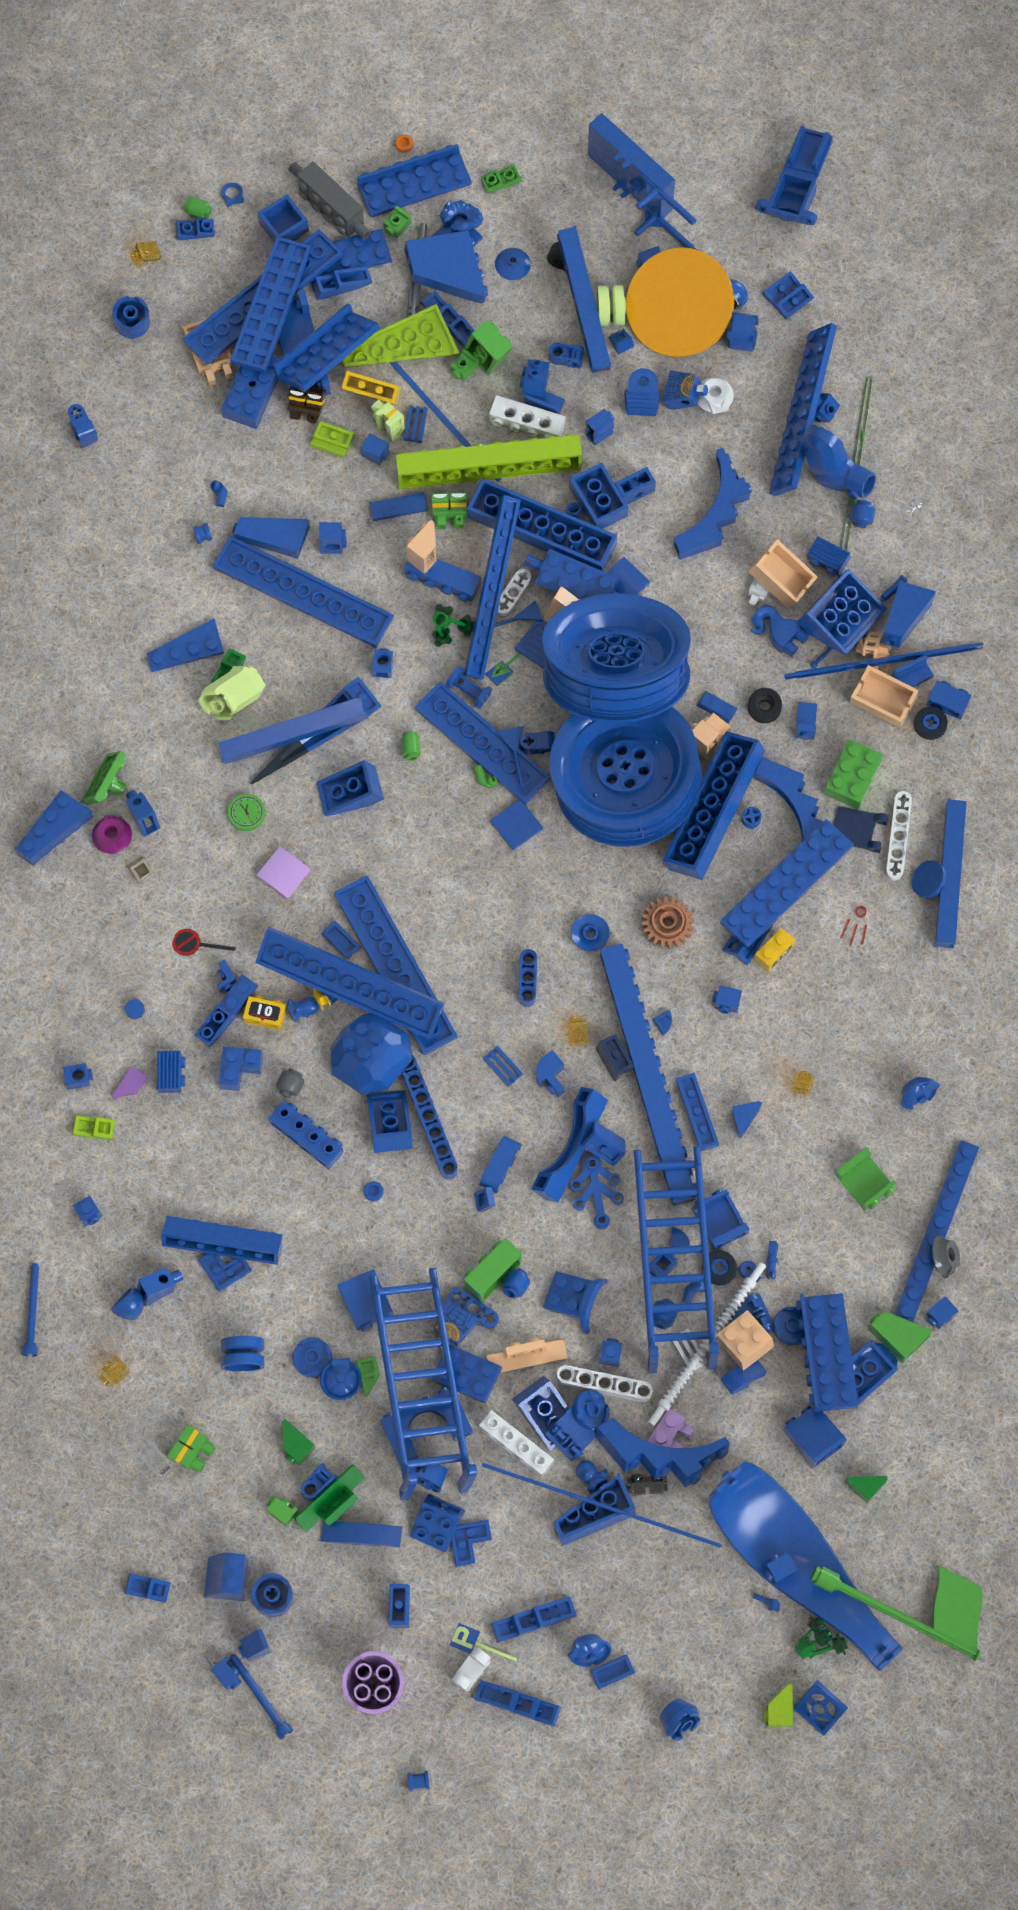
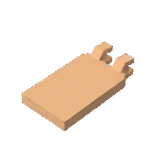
M205 320L183 326L185 336ZM227 349L207 366L191 351L199 374H202V376L206 375L210 387L217 385L214 372L223 370L227 381L234 379L231 370L233 364L230 362L232 356L230 349Z

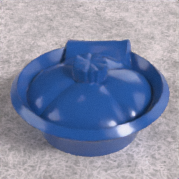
M916 1077L910 1080L902 1089V1107L913 1109V1105L922 1104L926 1100L930 1101L935 1096L940 1084L927 1077Z
M332 1358L321 1371V1388L332 1399L345 1400L351 1398L361 1386L362 1377L360 1370L351 1362V1358Z
M587 1634L577 1637L572 1643L568 1657L572 1663L578 1666L590 1667L592 1664L597 1665L606 1660L612 1648L599 1635Z

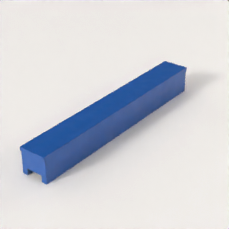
M576 226L558 230L557 239L591 372L610 370L611 362Z
M358 697L219 742L218 744L222 761L228 764L369 718L361 698Z
M950 798L946 802L941 865L946 869L947 879L945 886L939 890L941 892L938 898L935 948H954V944H956L967 801L951 800Z

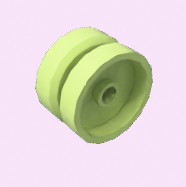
M614 285L612 287V297H609L607 286H597V310L601 326L609 325L610 314H612L615 326L625 325L626 300L623 285Z

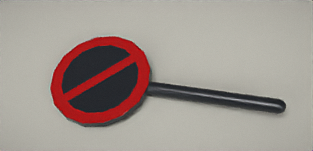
M191 929L178 931L172 941L174 951L183 956L194 954L200 946L236 950L235 947L200 943L199 935Z

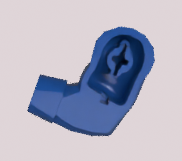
M809 425L805 436V459L809 468L815 474L817 483L828 489L846 491L848 496L855 500L858 497L866 498L869 496L876 483L875 473L851 461L845 451L843 442L832 432L817 425Z

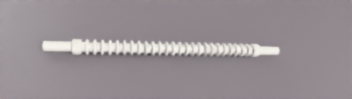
M759 1262L750 1277L745 1278L743 1281L744 1285L740 1286L741 1290H737L738 1294H734L735 1298L731 1299L732 1303H728L729 1307L724 1308L725 1312L721 1313L722 1317H718L719 1321L715 1322L716 1339H718L717 1333L724 1329L725 1325L729 1324L728 1320H732L731 1316H735L734 1311H738L737 1307H741L740 1303L744 1302V1297H748L747 1293H751L750 1289H754L756 1286V1280L766 1268V1265L762 1262ZM709 1339L702 1340L703 1344H699L700 1348L696 1349V1354L693 1353V1358H689L690 1362L686 1363L687 1367H683L684 1371L680 1372V1377L677 1376V1381H673L674 1385L670 1386L671 1390H667L668 1394L663 1395L664 1399L658 1402V1408L648 1421L650 1425L655 1426L663 1413L670 1409V1403H674L673 1399L677 1398L676 1394H680L679 1390L684 1389L683 1384H687L686 1380H690L689 1376L693 1375V1370L696 1371V1366H700L699 1362L703 1361L702 1357H706L705 1353L709 1351Z

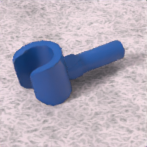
M754 1593V1599L769 1604V1611L775 1610V1612H779L780 1603L777 1599H768Z

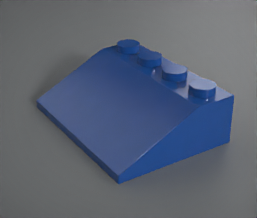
M848 568L832 582L799 618L797 623L810 636L846 655L887 608Z

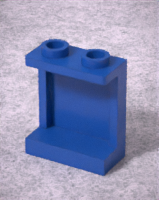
M719 1189L713 1192L711 1197L705 1199L707 1236L713 1250L749 1234L750 1230L747 1223L743 1222L729 1195L728 1189L724 1191ZM695 1201L692 1210L695 1216L699 1217L698 1201Z

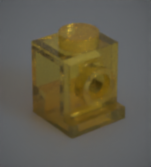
M806 1071L796 1072L791 1092L810 1096L815 1076Z
M117 1355L113 1357L115 1359L113 1363L109 1362L102 1368L103 1371L99 1377L105 1386L110 1385L112 1388L131 1373Z

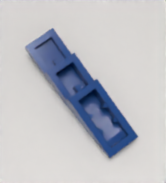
M436 291L432 292L420 304L425 309L437 304L451 336L465 347L475 330L462 315L459 316L449 303L446 304Z
M323 1521L321 1542L400 1548L402 1526L354 1522H334L328 1526Z
M569 1596L492 1622L490 1625L496 1642L500 1643L575 1617L577 1614Z
M483 1680L480 1681L474 1698L476 1701L553 1727L556 1725L561 1707Z

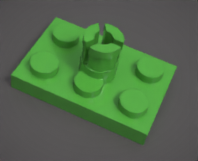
M120 750L105 756L81 803L88 806L103 802L107 797V790L113 792L116 796H120L124 792L126 783L118 780L115 775L124 766V759L127 754Z

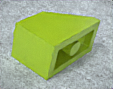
M788 1684L768 1704L767 1710H763V1722H767V1727L793 1726V1684Z

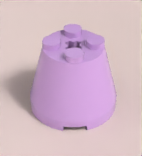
M377 1651L362 1653L354 1658L344 1671L342 1679L343 1692L350 1705L362 1713L376 1715L387 1712L398 1703L404 1690L402 1670L397 1662L385 1653ZM373 1682H377L378 1687L373 1694L369 1686H372Z

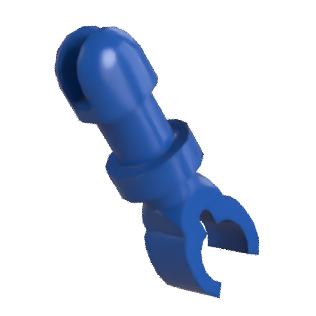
M769 1241V1257L766 1260L768 1263L766 1271L768 1280L770 1273H772L773 1280L776 1278V1263H778V1258H776L778 1253L777 1241Z

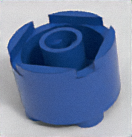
M124 296L114 304L112 316L115 328L120 335L134 339L148 331L151 324L148 306L143 299L136 296Z
M732 313L730 319L732 327L727 332L728 348L753 352L758 334L756 327L759 324L758 315Z
M268 1573L263 1575L252 1587L251 1596L256 1609L265 1616H281L290 1609L293 1603L292 1588L289 1582L279 1574ZM272 1591H275L277 1597H274L273 1600H270L268 1594H271Z

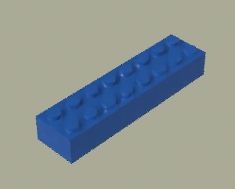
M482 478L467 508L468 519L494 529L501 496L506 495L521 500L513 538L546 552L552 549L604 571L617 545L616 534Z
M726 731L702 779L698 801L688 818L679 826L663 858V862L670 871L703 880L765 753V749L759 740Z

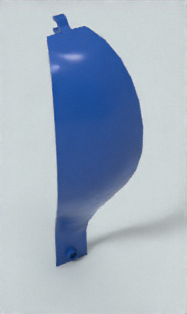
M743 1462L731 1473L727 1470L721 1476L724 1480L709 1494L708 1505L720 1531L731 1546L766 1581L848 1638L877 1670H883L903 1648L879 1622L868 1605L839 1590H833L830 1593L814 1585V1582L810 1580L816 1566H824L840 1574L839 1579L843 1583L857 1589L831 1546L803 1508L774 1478L753 1463ZM788 1553L797 1571L776 1584L773 1580L770 1582L764 1572L767 1570L765 1568L766 1564L769 1563L767 1560L776 1554L780 1557Z

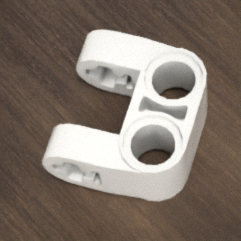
M475 1647L451 1681L468 1693L472 1685L483 1674L484 1669L491 1663L490 1656L480 1648Z

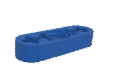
M454 1288L449 1292L448 1300L477 1318L482 1313L483 1308L486 1310L484 1311L485 1315H494V1323L489 1322L487 1324L486 1318L481 1316V1319L477 1318L479 1324L488 1329L497 1326L499 1316L494 1310L460 1288ZM458 1293H460L462 1300L466 1301V1298H469L470 1300H468L465 1304V1307L462 1308L461 1306L463 1305V1303L461 1301H453V1294L457 1295ZM472 1303L479 1306V1311L475 1314L468 1311V1306Z

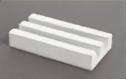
M687 1328L685 1331L680 1333L690 1332V1330ZM686 1340L682 1341L690 1357L693 1358V1351ZM690 1340L695 1350L699 1349L696 1341ZM673 1341L685 1364L689 1363L678 1341ZM702 1357L703 1361L699 1363L700 1366H696V1369L708 1363L705 1357Z

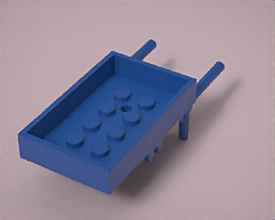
M603 113L598 115L589 123L588 156L617 182L612 188L614 191L619 188L623 189L624 192L620 195L621 198L631 194L638 201L636 207L639 210L641 208L645 210V221L634 233L639 236L648 227H663L685 248L694 247L691 242L664 219L674 209L691 225H694L697 221L674 200L675 179Z

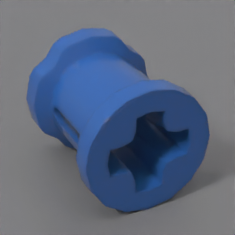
M428 1771L413 1775L407 1773L409 1792L419 1788L430 1789Z

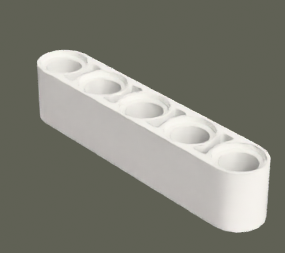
M568 1365L561 1366L557 1371L558 1383L566 1387L585 1391L594 1390L600 1394L638 1402L649 1401L653 1392L652 1386L648 1382ZM562 1372H569L571 1378L563 1380L560 1374ZM582 1376H588L591 1381L588 1384H582L579 1379ZM601 1380H607L610 1383V1386L608 1388H602L600 1387L599 1382ZM621 1384H627L630 1389L627 1392H621L618 1387ZM646 1388L649 1394L647 1396H640L638 1390Z

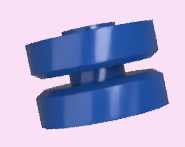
M256 1336L223 1338L221 1340V1352L226 1355L221 1357V1369L241 1372L257 1371L265 1368L264 1356L259 1354L264 1351V1339Z

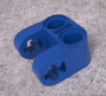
M79 404L71 405L68 409V416L76 440L80 442V447L84 448L98 441L96 429L84 408ZM76 410L79 414L73 415V411Z
M440 1464L409 1468V1472H414L416 1468L420 1469L419 1472H416L418 1485L437 1493L440 1492L448 1473V1469Z

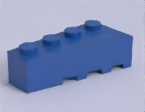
M60 790L15 848L17 855L33 866L57 845L65 841L72 833L80 829L87 821H90L93 818L92 811Z
M620 1473L614 1476L608 1483L599 1487L592 1495L586 1497L636 1515L634 1504ZM582 1501L555 1520L553 1524L561 1546H565L631 1517Z

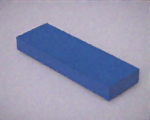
M424 492L370 502L373 521L428 511Z

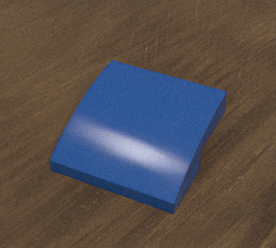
M791 271L762 292V295L785 319H788L814 299V296L804 283L801 285Z
M625 557L618 561L608 572V574L620 579L615 591L618 593L638 595L650 584V581Z

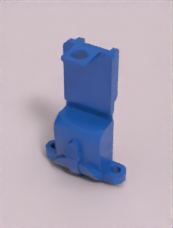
M801 126L770 201L758 199L755 209L760 213L780 218L783 221L815 225L818 217L815 213L808 210L816 194V180L820 175L833 143L832 135L829 132L822 133Z

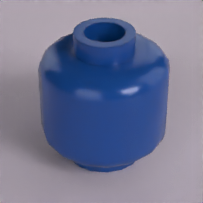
M857 500V503H854L851 507V522L856 523L855 527L866 528L867 525H871L874 522L875 507L872 505V502Z
M522 1269L509 1270L501 1282L503 1293L512 1299L522 1297L530 1285V1279Z
M669 1299L658 1300L654 1303V1305L675 1304ZM678 1312L653 1313L654 1326L664 1330L671 1327Z

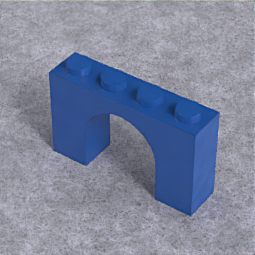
M445 1387L439 1390L438 1394L433 1397L428 1395L421 1399L450 1396L449 1388ZM459 1401L464 1434L467 1437L473 1434V1430ZM451 1404L399 1411L403 1431L409 1430V1426L415 1417L427 1412L441 1416L447 1425H455ZM389 1412L383 1416L380 1422L400 1465L392 1412ZM451 1433V1435H452L454 1441L456 1442V1441H457V1435H456V1433ZM404 1439L407 1460L418 1458L411 1439Z

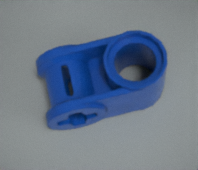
M553 343L549 349V361L555 365L581 368V357L584 353V348L579 345ZM558 352L561 355L556 356L553 353Z
M554 732L525 733L520 738L519 748L527 755L551 752L555 739Z
M324 1463L320 1464L302 1484V1496L307 1501L314 1500L338 1477L327 1470ZM309 1486L316 1489V1492L312 1495L305 1493V1489Z

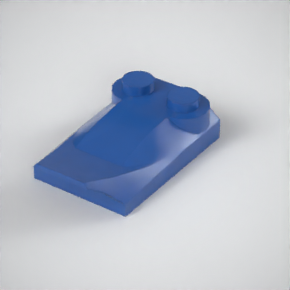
M872 1340L852 1356L858 1405L898 1371V1360L882 1343H874Z

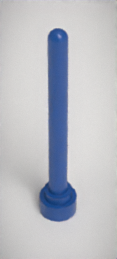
M37 1263L31 1265L27 1340L24 1346H22V1356L33 1354L32 1357H36L38 1355V1347L34 1343L39 1265Z
M232 1654L230 1661L239 1671L241 1677L275 1724L276 1734L282 1740L285 1738L284 1735L293 1732L292 1727L289 1723L281 1720L238 1656Z

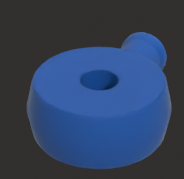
M744 1261L739 1267V1273L743 1278L750 1277L757 1266L752 1261Z

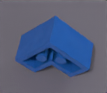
M223 1046L219 1077L220 1089L240 1091L242 1073L261 1074L262 1050Z

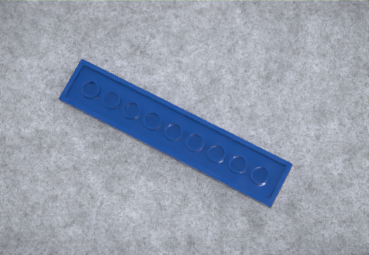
M320 229L302 242L303 244L310 245L312 250L295 295L298 293V290L306 287L315 277H318L343 257V252ZM262 275L182 338L183 343L206 366L238 341Z
M833 323L809 332L807 336V344L803 352V360L799 368V376L795 384V392L791 400L786 428L782 435V444L778 451V460L774 467V476L770 483L769 494L773 496L781 495L798 487L805 458V436L809 425H813L837 329V325Z
M231 535L213 564V569L375 648L379 645L394 618L393 614Z
M368 875L335 891L334 896L377 973L437 1000ZM443 1009L431 1039L410 1031L423 1055L458 1038Z
M268 927L255 963L428 1039H431L445 1004L271 927Z

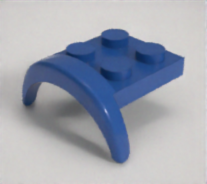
M556 1271L543 1308L580 1319L582 1332L589 1334V1321L593 1303L600 1288L607 1283V1280L597 1278L592 1281Z

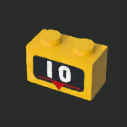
M780 928L755 954L754 961L769 973L794 947L795 939L783 928Z
M254 995V997L248 996L243 1020L244 1023L282 1031L287 1007L280 1000L273 999L269 1001L258 995Z

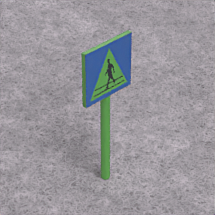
M518 653L506 664L503 661L499 662L487 671L485 675L498 687L514 673L508 666L521 654Z

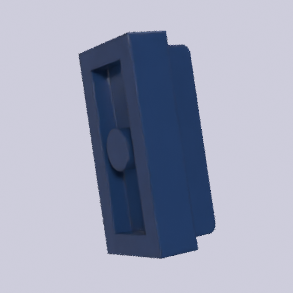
M616 1034L599 1041L596 1051L614 1082L618 1080L620 1075L634 1068L632 1061Z

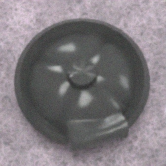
M941 1235L937 1236L932 1245L933 1261L942 1277L948 1278L960 1266V1252L953 1240H947Z

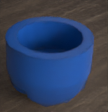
M573 502L566 508L567 514L576 518L580 517L582 512L580 504Z

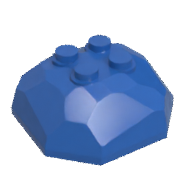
M371 1013L361 1015L341 1030L330 1048L332 1075L361 1095L389 1089L412 1061L410 1035L381 1017Z

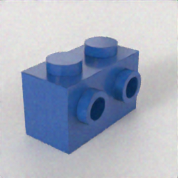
M528 359L527 366H523L520 379V387L523 388L522 395L526 394L544 398L550 362Z

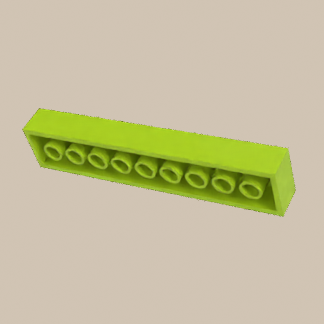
M567 434L562 437L549 436L544 439L530 438L525 441L512 440L507 443L494 442L489 445L475 444L470 447L457 446L452 449L439 448L434 451L402 452L396 455L399 490L481 481L482 478L491 480L582 470L580 435Z

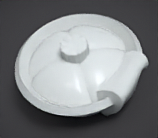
M720 378L703 380L702 385L708 386V394L706 396H699L698 405L705 411L711 412V414L729 411V406L734 398L733 389L730 384Z

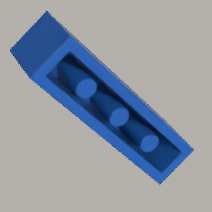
M439 559L425 574L408 561L404 567V574L408 579L422 581L429 588H439L446 595L454 594L463 602H473L481 585V576Z

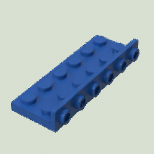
M458 144L448 145L437 151L432 150L425 155L414 156L410 160L399 161L388 167H380L376 171L365 172L357 177V185L370 218L393 211L396 206L402 208L472 185Z
M347 303L273 365L277 380L303 392L307 391L380 329L379 324L354 313L351 305Z
M843 1293L804 1297V1294H800V1300L796 1301L797 1312H801L802 1319H799V1329L804 1331L801 1344L802 1350L806 1349L807 1356H804V1366L809 1368V1375H806L807 1387H811L812 1394H809L810 1406H814V1412L858 1408Z

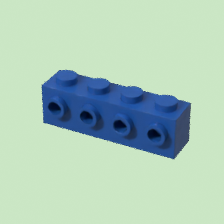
M282 1101L269 1116V1123L329 1170L344 1153L343 1144L336 1138L332 1140L327 1136L328 1132L321 1126L317 1128L313 1125V1120L306 1114L302 1116L298 1113V1108L291 1102L287 1104L285 1101Z

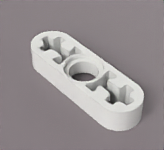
M519 569L501 594L499 605L503 606L506 603V598L509 602L507 603V609H503V611L500 610V606L498 607V615L508 616L531 583V573L527 569ZM525 574L527 580H523L519 586V575L523 576ZM516 589L519 594L516 597H511L508 591Z

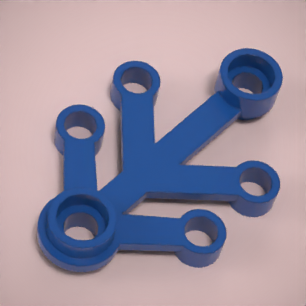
M588 1155L582 1163L583 1171L577 1179L571 1181L570 1188L573 1192H579L582 1189V1183L589 1175L591 1183L581 1197L575 1199L573 1206L575 1210L582 1211L585 1208V1203L593 1194L597 1213L594 1218V1225L598 1229H606L609 1226L610 1219L604 1213L601 1193L609 1197L615 1205L622 1204L624 1196L622 1193L614 1192L601 1183L598 1174L609 1180L612 1186H618L621 1178L617 1173L612 1174L602 1167V1161L598 1156ZM594 1161L596 1165L590 1167L588 1163ZM612 1177H617V1178H618V1182H616V1183L612 1182V1181H611V1178H612ZM578 1183L580 1187L575 1189L572 1185ZM620 1196L622 1200L615 1201L614 1197ZM582 1202L583 1206L579 1208L576 1206V1203ZM603 1217L606 1221L605 1223H599L598 1219Z

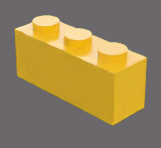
M346 371L342 385L344 391L385 403L389 402L395 406L401 391L400 386Z

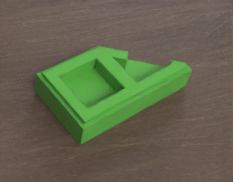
M375 1356L356 1360L357 1367L361 1373V1383L365 1396L369 1395L380 1376Z

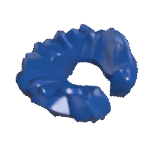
M449 200L440 213L441 221L445 227L450 226L451 219L457 214H461L465 221H454L450 228L452 233L478 228L484 220L478 208L471 206V203L466 204L462 200L457 202Z

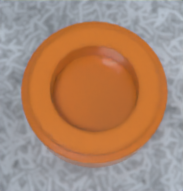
M408 135L397 137L395 141L396 149L402 153L409 152L413 148L412 138Z

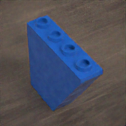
M469 230L405 242L404 252L412 282L477 303H484L486 296H488L487 286L483 285L482 281L483 271L478 267L479 257L473 248L475 246L474 238L470 236Z

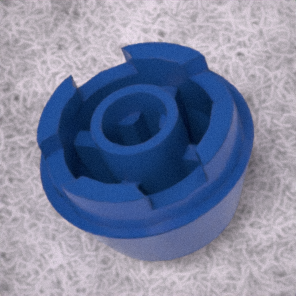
M676 1699L669 1703L660 1715V1721L666 1735L671 1736L675 1741L683 1739L682 1734L687 1730L693 1731L699 1724L700 1718L698 1717L697 1707L682 1699Z

